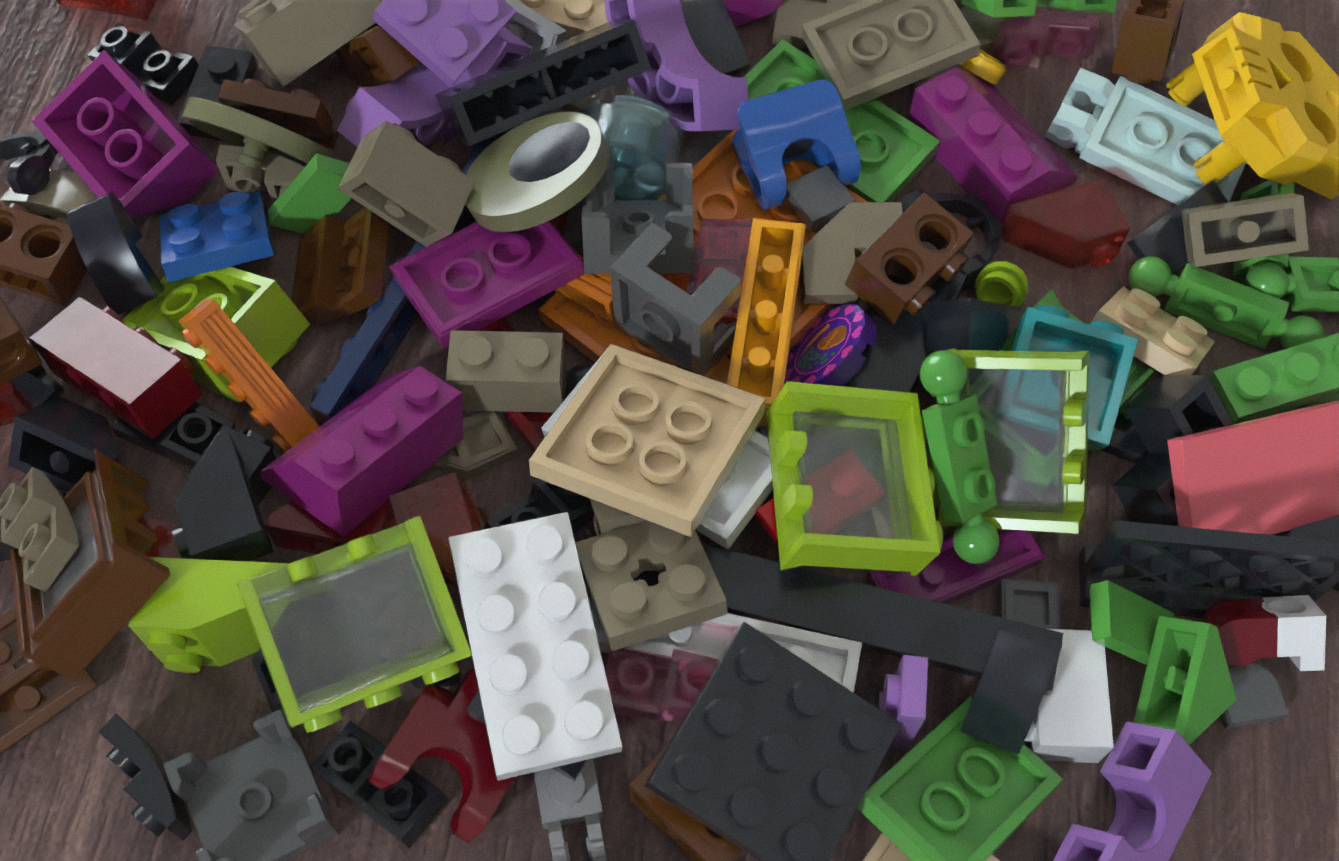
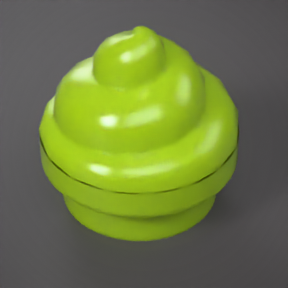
M995 261L987 264L980 271L975 281L977 299L1019 307L1028 294V279L1024 271L1016 264L1007 261Z

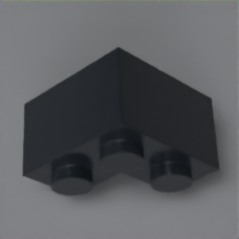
M1207 375L1160 376L1124 407L1149 451L1144 458L1112 485L1133 522L1179 526L1168 439L1233 425Z

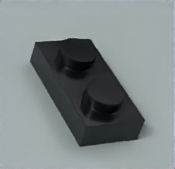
M206 45L177 120L190 136L220 140L182 120L181 116L189 97L202 98L222 104L218 95L224 79L243 83L244 80L253 78L257 67L253 52Z

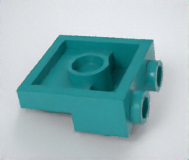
M1038 305L1036 309L1028 307L1020 318L1011 351H1089L1088 444L1103 449L1106 448L1110 443L1138 338L1124 335V329L1114 323L1092 321L1090 324L1069 319L1070 314L1067 311L1055 306ZM1008 369L995 417L1059 435L1060 370Z

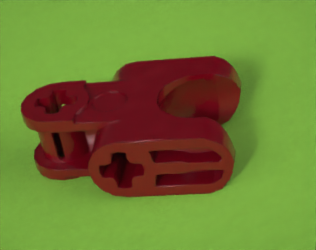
M475 667L465 675L454 694L436 683L424 686L373 766L368 781L379 789L389 790L402 779L416 761L428 757L441 758L454 766L460 775L462 783V797L456 811L452 815L450 827L453 834L466 843L471 842L483 832L515 778L497 780L487 726L468 716L467 708L479 691Z

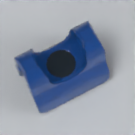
M825 79L817 80L741 103L737 112V121L741 129L736 131L733 136L732 148L740 167L748 179L756 202L762 209L766 210L784 204L783 200L787 194V178L783 167L792 161L806 160L813 162L820 168L827 165L844 186L858 182L861 171L860 154L849 129L840 96L836 87L830 81Z

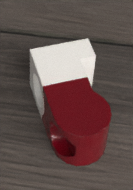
M1309 595L1222 601L1209 607L1202 616L1201 622L1217 626L1227 665L1241 667L1250 665L1259 658L1289 657L1299 671L1325 670L1326 615Z

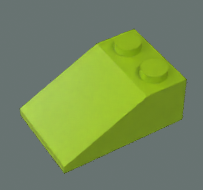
M233 267L168 282L165 275L160 280L165 288L157 298L133 308L123 319L124 323L131 329L137 326L145 329L157 341L159 346L165 350L174 347L183 353L195 369V372L191 375L194 381L209 391L237 402L239 401L227 388L231 383L223 374L218 376L208 367L204 361L208 356L200 346L195 349L185 340L181 334L184 328L178 321L203 300H215L271 368L283 355L294 348L297 339L310 325L275 280Z
M150 557L168 567L171 575L130 619L129 627L147 646V649L152 651L164 664L165 668L181 673H197L201 670V666L221 667L259 651L260 645L237 583L282 568L290 563ZM333 580L324 581L262 604L271 630L289 602L338 593Z

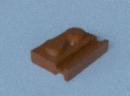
M224 79L218 95L223 105L262 118L308 138L323 147L334 149L339 134L338 128L332 127L334 121L320 98L316 95L299 89L292 90L291 93L273 90L267 84L253 79H246L243 83Z

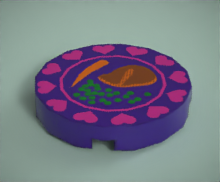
M844 304L822 314L789 351L785 384L789 381L844 386L862 368L866 358L861 353L864 351L867 343L873 348L877 337L876 323L855 304Z

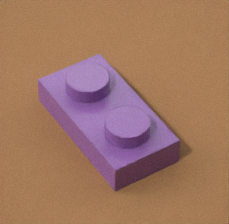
M903 655L895 673L886 674L883 692H878L875 707L901 723L889 748L907 750L926 718L928 657Z

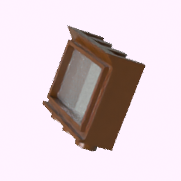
M94 449L96 469L93 473L87 471L63 498L74 521L79 547L47 592L24 583L23 557L19 556V550L16 548L10 551L20 655L24 656L31 665L42 671L53 670L72 680L86 668L171 575L168 567L145 555L158 541L157 536L152 530L139 523V520L150 510L147 501L140 496L149 487L148 480Z

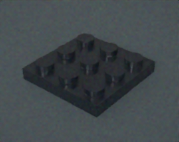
M743 622L736 629L644 786L758 861H829L901 723L746 622Z

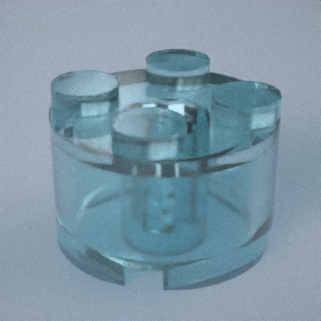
M615 95L613 103L599 105L600 99L592 101L586 107L584 114L590 116L598 123L609 144V164L613 166L614 199L658 200L662 195L666 196V166L669 163L677 162L682 141L680 126L678 125L675 130L669 123L671 114L663 107L649 100L629 95Z

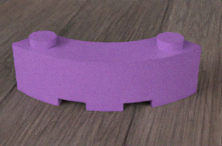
M604 0L607 22L612 20H635L651 69L628 78L627 82L645 107L653 106L664 116V123L681 130L716 131L741 129L737 121V112L741 103L749 100L747 77H732L723 74L704 59L688 31L681 0Z
M504 27L453 86L526 57L533 48ZM423 63L406 75L387 84L374 87H359L356 95L348 102L345 110L346 114L337 131L358 147L366 134L387 120L391 124L396 123L410 131L415 136L416 141L423 146L430 144L438 138L448 143L456 137V134L443 114L435 94L450 87Z

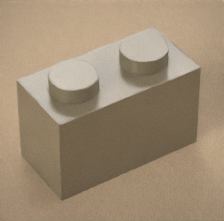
M386 120L362 138L337 189L425 247H428L452 234L475 181L462 173L453 161L436 155L417 142L415 136L410 131L393 125Z
M1286 193L1181 210L1187 262L1194 267L1309 250L1303 195Z
M451 330L446 383L462 392L463 411L554 413L565 400L567 361L563 333Z

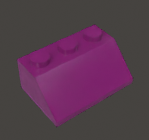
M104 50L32 120V123L97 197L113 190L131 218L185 204L219 171V167L144 84Z
M953 67L915 88L908 120L940 140L938 152L934 157L967 193L976 196L987 204L986 207L994 216L998 217L1001 226L1076 182L1078 176L990 82L972 72Z
M421 366L386 377L261 470V479L344 537L464 439L462 392Z

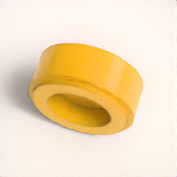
M981 49L979 56L960 63L961 66L995 85L998 84L1006 71L1005 65Z

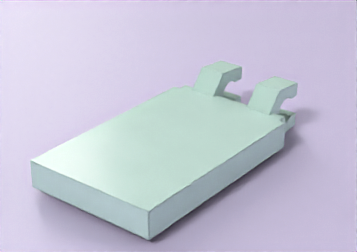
M1083 68L1079 69L1045 135L1046 138L1066 149L1076 147L1074 151L1080 154L1079 158L1176 205H1179L1206 185L1197 176L1196 171L1199 169L1194 168V161L1203 157L1224 141L1219 134L1215 120L1186 106H1181L1177 102L1146 87L1128 81L1122 76L1119 77L1114 85L1109 79ZM1246 163L1217 184L1228 201H1230Z

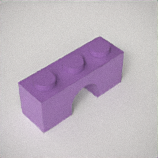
M1126 721L1114 744V748L1110 751L1100 770L1102 775L1112 785L1116 796V812L1110 828L1107 832L1072 823L1053 861H1169L1212 772L1176 730Z

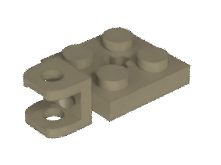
M590 499L594 513L593 522L596 536L575 542L584 582L611 652L727 615V600L696 531L692 537ZM652 570L661 573L658 575L659 583L655 586H648L645 580L634 581V578L644 571Z

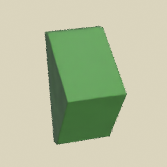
M1159 616L1133 723L1176 730L1186 743L1190 745L1237 698L1217 626L1210 623Z

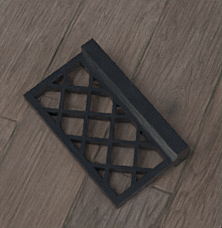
M1115 520L1097 547L1084 546L1079 553L1080 606L1090 607V584L1106 580L1173 612L1175 616L1202 618L1209 607L1215 603L1228 600L1309 595L1315 602L1339 581V541Z

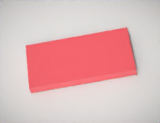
M1339 400L1167 440L1178 525L1181 527L1273 535L1339 515Z

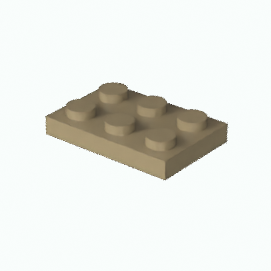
M861 0L802 24V38L825 79L836 87L844 111L979 56L981 45L954 0Z

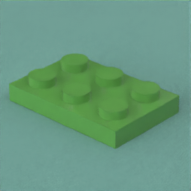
M971 696L865 792L857 807L911 861H987L1063 780L1025 744L1022 745L1019 754L960 732L972 700Z

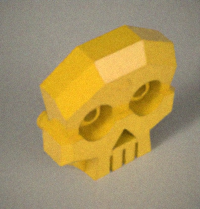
M1241 12L1237 13L1209 34L1203 46L1192 54L1194 62L1176 77L1167 81L1166 84L1167 88L1171 89L1168 91L1169 95L1181 106H1188L1205 91L1219 134L1224 139L1223 142L1206 155L1194 161V168L1199 169L1196 171L1197 176L1204 184H1208L1213 180L1217 185L1222 179L1246 163L1261 178L1286 186L1291 182H1295L1332 200L1339 195V76L1300 32L1283 31L1281 23Z

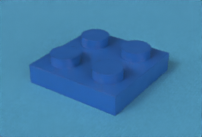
M243 191L233 192L223 196L217 202L201 206L194 204L180 205L170 210L168 214L160 215L161 264L168 282L274 256L267 208L261 191L249 194Z

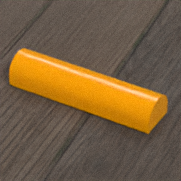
M753 218L727 385L765 398V413L757 427L767 426L766 411L785 383L806 224Z

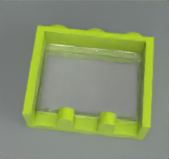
M947 350L956 353L965 362L967 380L959 393L960 395L976 394L980 417L984 423V438L991 473L995 481L997 500L996 506L983 512L984 520L989 521L996 529L1079 534L1086 520L1089 351ZM935 480L932 498L934 508H938V521L941 526L958 527L961 523H949L943 520Z
M787 381L766 411L780 571L799 566L904 571L910 572L911 576H916L940 554L943 541L942 526L935 519L932 498L935 488V476L927 463L925 449L927 434L923 416L920 414L918 394Z
M421 516L237 583L287 722L291 727L303 723L307 733L340 721L343 717L339 708L363 699L368 709L401 696L402 692L399 684L419 676L423 677L425 685L453 676L460 672L457 661L472 656Z

